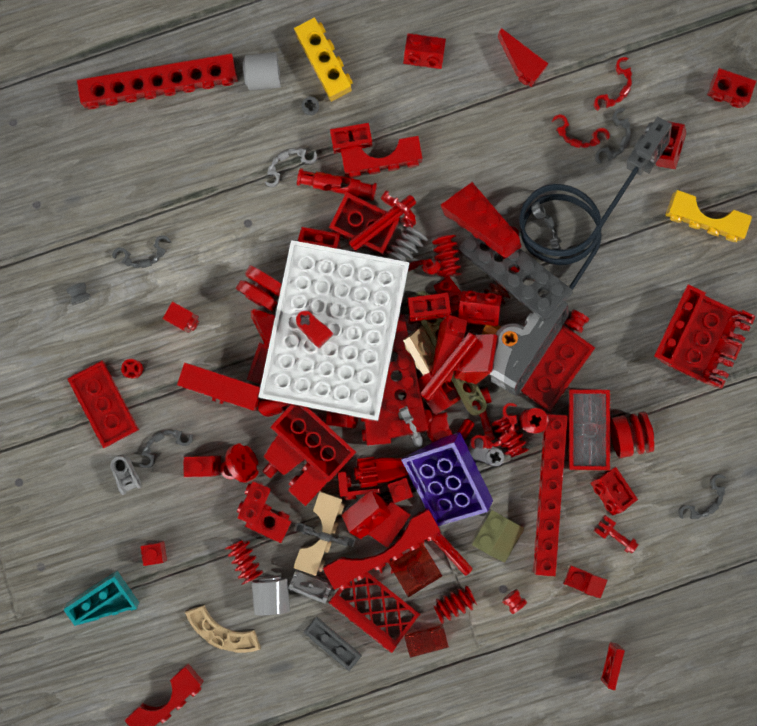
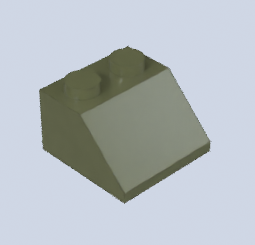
M489 509L470 543L505 563L525 528Z

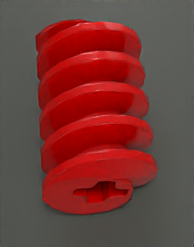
M456 235L441 236L432 241V244L437 246L433 249V252L438 253L434 259L440 261L441 270L436 273L437 276L454 277L462 275V273L456 272L461 266L455 265V262L460 260V258L453 256L459 252L456 249H452L453 246L457 245V242L451 241Z
M526 409L519 416V425L527 433H541L548 426V416L542 409ZM536 417L537 421L534 424H530L532 418Z
M503 417L492 423V426H499L494 432L501 433L502 435L506 431L509 432L512 426L509 419ZM515 426V430L511 434L512 437L505 444L501 445V448L508 449L503 453L504 455L515 457L529 450L528 448H522L526 443L525 440H519L523 434L516 433L520 426Z
M243 540L225 548V550H232L228 557H235L231 564H238L234 569L235 572H242L238 576V579H245L241 585L258 578L263 573V570H256L260 565L259 562L253 563L256 555H249L253 548H246L250 541Z
M465 585V592L460 588L457 589V596L450 592V599L443 595V602L436 598L434 608L442 624H444V617L450 621L452 620V613L459 617V610L466 614V607L472 611L473 604L477 605L467 585Z

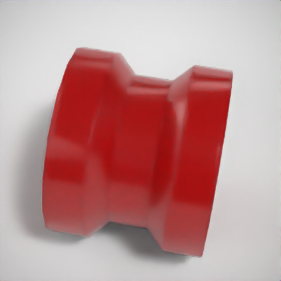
M573 309L570 319H567L565 324L571 329L582 333L584 330L583 326L590 319L583 313Z
M127 359L121 365V372L127 378L136 379L143 373V365L136 359Z
M518 589L510 592L502 600L504 605L509 606V611L512 614H515L527 604L526 599L521 598Z

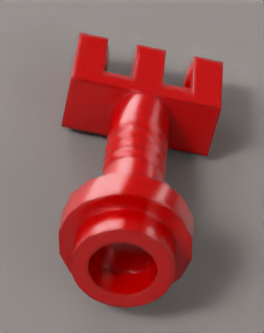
M604 515L603 519L609 522L606 526L600 521L598 525L604 529L603 532L598 528H595L593 531L604 539L610 535L626 547L624 549L625 552L632 554L639 545L636 543L637 540L632 538L630 541L613 528L616 522Z

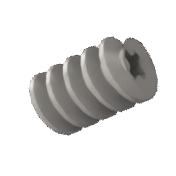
M406 227L407 234L401 233L402 240L396 239L397 246L391 245L392 252L386 251L385 254L389 259L407 262L406 258L413 259L411 252L418 253L416 246L423 247L421 240L428 241V239L415 228Z

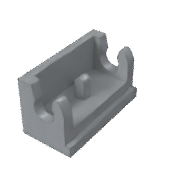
M296 569L288 589L325 604L332 585L327 579Z

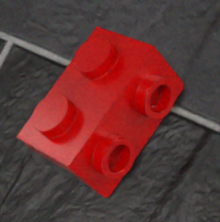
M407 33L403 63L441 69L446 38Z
M256 480L252 481V484L248 483L244 493L247 495L245 501H241L237 509V513H239L237 519L257 525L271 488L262 485L261 482Z

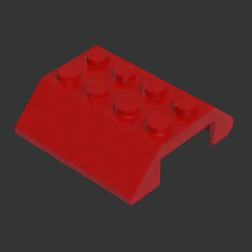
M687 284L654 357L668 367L687 376L722 389L726 381L719 377L727 379L729 374L716 368L718 364L733 367L734 362L730 360H736L742 348V344L739 342L744 343L746 339L742 335L733 332L735 328L749 331L751 327L747 324L752 325L756 316L744 310L737 311L705 296L706 292Z

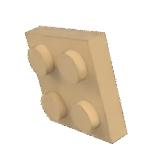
M422 325L416 328L403 341L406 350L411 353L415 360L416 368L425 375L432 370L435 348Z

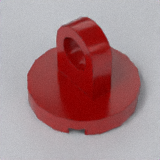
M241 443L229 447L226 452V460L220 465V472L223 477L229 480L236 479L243 483L255 479L259 474V470H257V465L259 464L251 448L246 445L243 446Z

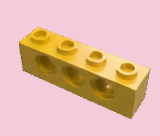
M314 17L295 27V35L330 101L332 102L351 92L352 79L348 73L345 74L342 67L344 65L341 58L334 55L333 50L335 48L332 41L325 38L324 33L326 31L321 22L317 23ZM315 38L321 41L318 45H312L310 42ZM324 55L330 57L328 62H321L319 59ZM333 72L339 74V77L335 80L328 77Z

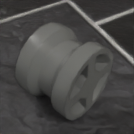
M84 282L66 289L67 293L71 295L72 305L85 302L91 298L90 294L85 290L86 284Z

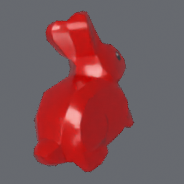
M430 409L424 410L428 431L426 432L429 440L435 442L443 437L452 435L447 421V412L434 415Z

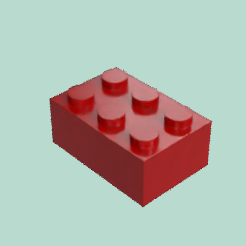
M346 192L329 226V230L333 233H339L341 237L350 241L387 213V211ZM400 217L362 245V247L383 257L400 222Z

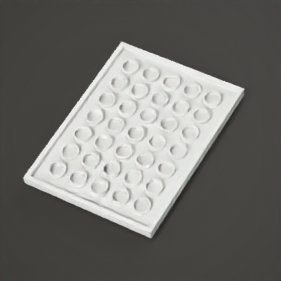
M291 240L259 398L378 421L409 262ZM301 311L312 313L334 334L320 349L298 328L296 316ZM304 317L301 318V325L310 324L309 317L307 319H305Z

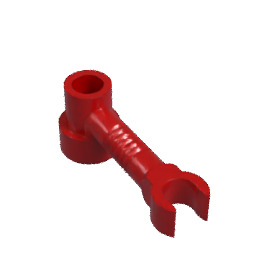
M488 387L480 389L486 404L492 403ZM477 401L472 402V406L476 405L479 411L481 409L480 403ZM485 409L479 415L483 430L487 436V441L495 440Z

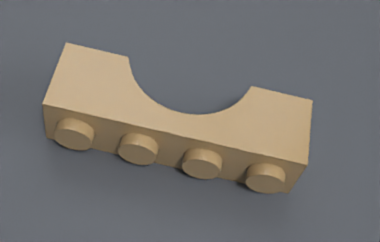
M320 491L313 511L321 519L322 532L335 534L338 523L335 522L337 514L341 515L345 506L342 503L343 498ZM319 539L311 546L301 547L293 568L316 576L318 571L322 572L325 560H322L324 552H329L332 542Z

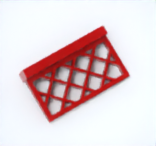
M370 573L365 577L366 584L354 585L353 579L352 586L346 587L352 588L354 600L345 601L339 596L343 590L338 589L328 603L390 653L396 649L398 643L420 616L416 610ZM366 586L367 598L356 599L355 587ZM369 586H379L381 596L370 598ZM384 598H394L397 609L386 610ZM382 599L383 611L372 612L370 600ZM368 600L369 612L360 613L357 610V602ZM349 602H354V607ZM408 610L414 616L409 622L401 623L400 611ZM397 611L398 623L387 624L386 612ZM383 613L385 625L376 626L373 623L372 614ZM364 615H369L370 620L366 618ZM399 625L400 634L394 640L388 634V627Z

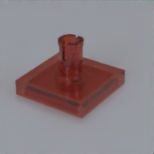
M423 543L417 549L408 551L399 559L389 563L408 598L443 576Z

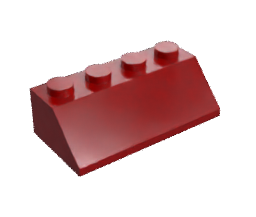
M291 404L270 427L329 482L356 453L353 448L308 407Z

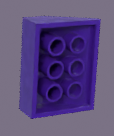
M460 432L443 437L401 459L425 508L429 509L438 526L489 511L493 499Z

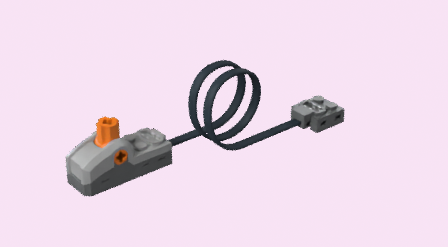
M657 116L653 123L650 122L645 130L646 135L642 134L627 159V169L632 172L602 219L597 206L589 196L577 188L564 184H550L540 187L523 204L519 216L521 237L526 249L534 257L553 265H568L578 262L589 255L569 286L572 290L600 247L602 226L635 175L641 176L643 171L649 174L669 144L672 123ZM555 190L566 191L577 195L589 204L588 206L578 198L566 194H549L534 202H539L541 205L552 200H563L583 208L594 220L596 228L582 244L567 250H553L537 244L528 236L525 231V225L532 213L531 206L529 208L528 206L536 197L545 192ZM587 246H589L585 251H583L579 255L566 259L550 258L537 252L539 251L541 253L551 256H569L576 254L585 249ZM547 292L546 294L544 293L543 296H541V297H542V298L547 297V296L549 295V293H548V292ZM564 302L546 321L535 313H530L526 318L525 327L516 323L507 324L502 327L499 325L485 326L481 335H497L492 373L489 374L491 375V382L515 396L521 392L568 319V303Z

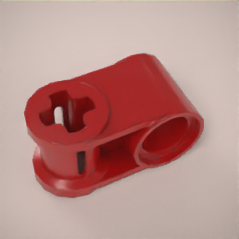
M301 311L296 316L298 328L319 349L334 335L325 324L320 322L309 311ZM304 317L305 319H307L309 317L310 324L301 325V318Z

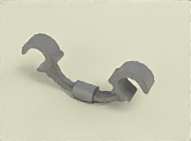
M289 149L287 152L286 150L277 155L278 157L273 159L272 165L269 166L267 172L268 175H274L276 181L274 183L265 181V184L270 188H274L279 184L280 174L276 173L275 168L279 160L283 161L289 157V154L297 153L298 156L302 157V163L312 165L317 161L316 152H314V158L310 161L305 159L306 149Z
M405 406L399 409L405 423H409L410 429L414 432L410 435L416 448L423 445L421 434L416 432V427L412 423L414 419L410 415L408 407Z

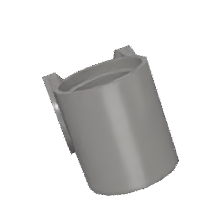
M478 438L475 440L476 448L473 449L470 441L468 449L473 459L491 466H499L503 463L504 454L501 450L495 447L483 449L484 442ZM498 452L500 461L492 463V458L489 457L490 454Z
M121 455L111 461L110 467L122 495L136 487L138 489L142 487L140 478L129 457ZM118 460L125 462L124 470H120L117 467Z

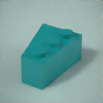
M115 571L67 602L63 610L74 626L99 620L102 617L117 615L124 611L136 610L139 601L120 573Z

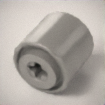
M277 52L245 55L243 73L245 84L248 85L249 91L281 88Z
M273 575L259 577L257 580L252 581L254 615H276L290 611L287 578Z

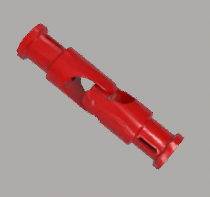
M303 168L299 169L297 185L299 186L304 184L313 186L314 189L332 191L344 195L347 192L356 197H368L373 201L375 198L377 183H363L358 179L334 176L319 171L314 173L304 171ZM341 183L347 184L348 187L341 188Z

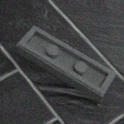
M317 616L303 632L348 671L362 657V654Z

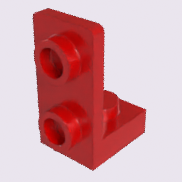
M447 277L434 285V289L437 294L448 293L451 315L458 317L462 292L451 277Z
M346 471L338 472L340 497L344 496L345 500L357 499L356 495L364 494L365 496L370 491L380 493V488L348 491V487H352L351 476L347 475Z

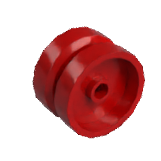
M249 265L245 275L254 283L251 284L245 280H240L235 289L256 305L263 306L273 312L278 303L276 299L268 294L272 293L279 297L282 284L261 270Z

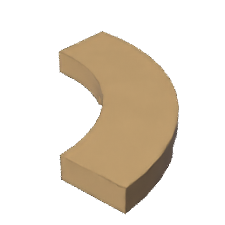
M205 605L185 611L193 629L208 641L209 644L219 649L236 653L253 652L261 649L255 629L251 631L227 629L210 616Z

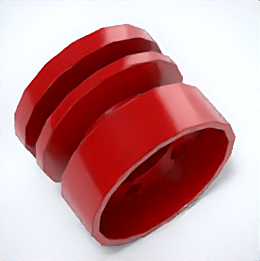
M645 411L639 412L638 416L635 413L631 414L630 423H628L625 415L610 418L612 443L619 459L633 456L634 447L639 454H644V451L647 453L654 452V431Z

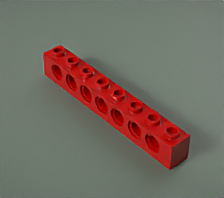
M231 53L77 80L80 103L87 109H97L99 105L115 106L118 105V102L122 101L133 103L140 98L155 99L157 95L163 94L165 96H173L176 92L180 91L191 93L198 88L205 90L213 89L215 85L231 86L234 82H238L235 60ZM219 69L221 73L218 76H212L213 70ZM195 73H202L199 79H192ZM176 76H182V80L179 83L173 82ZM157 79L163 80L160 86H154V82ZM139 82H142L143 87L139 90H136L135 85ZM118 86H124V90L121 93H116ZM105 89L102 96H96L98 90Z
M547 414L549 421L548 426L543 431L533 573L535 575L556 577L567 416Z

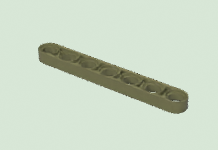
M420 291L416 293L414 297L425 296L429 294L425 291ZM442 318L435 319L434 323H430L428 320L421 321L435 350L437 344L435 332L439 331L440 323L443 321ZM454 372L451 380L467 411L475 416L485 411L487 404L477 384L454 378ZM464 383L471 386V393L464 391ZM473 401L480 403L481 409L479 411L473 408Z

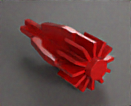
M358 458L356 462L357 468H354L355 479H359L361 488L378 486L377 483L389 482L407 476L408 472L401 460L402 458Z

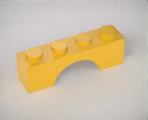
M679 190L672 194L665 214L670 217L671 221L677 223L683 221L688 223V226L691 228H703L707 230L708 234L714 236L720 234L725 236L726 240L735 243L745 239L752 216L736 210H732L721 219L709 218L699 210L696 196Z

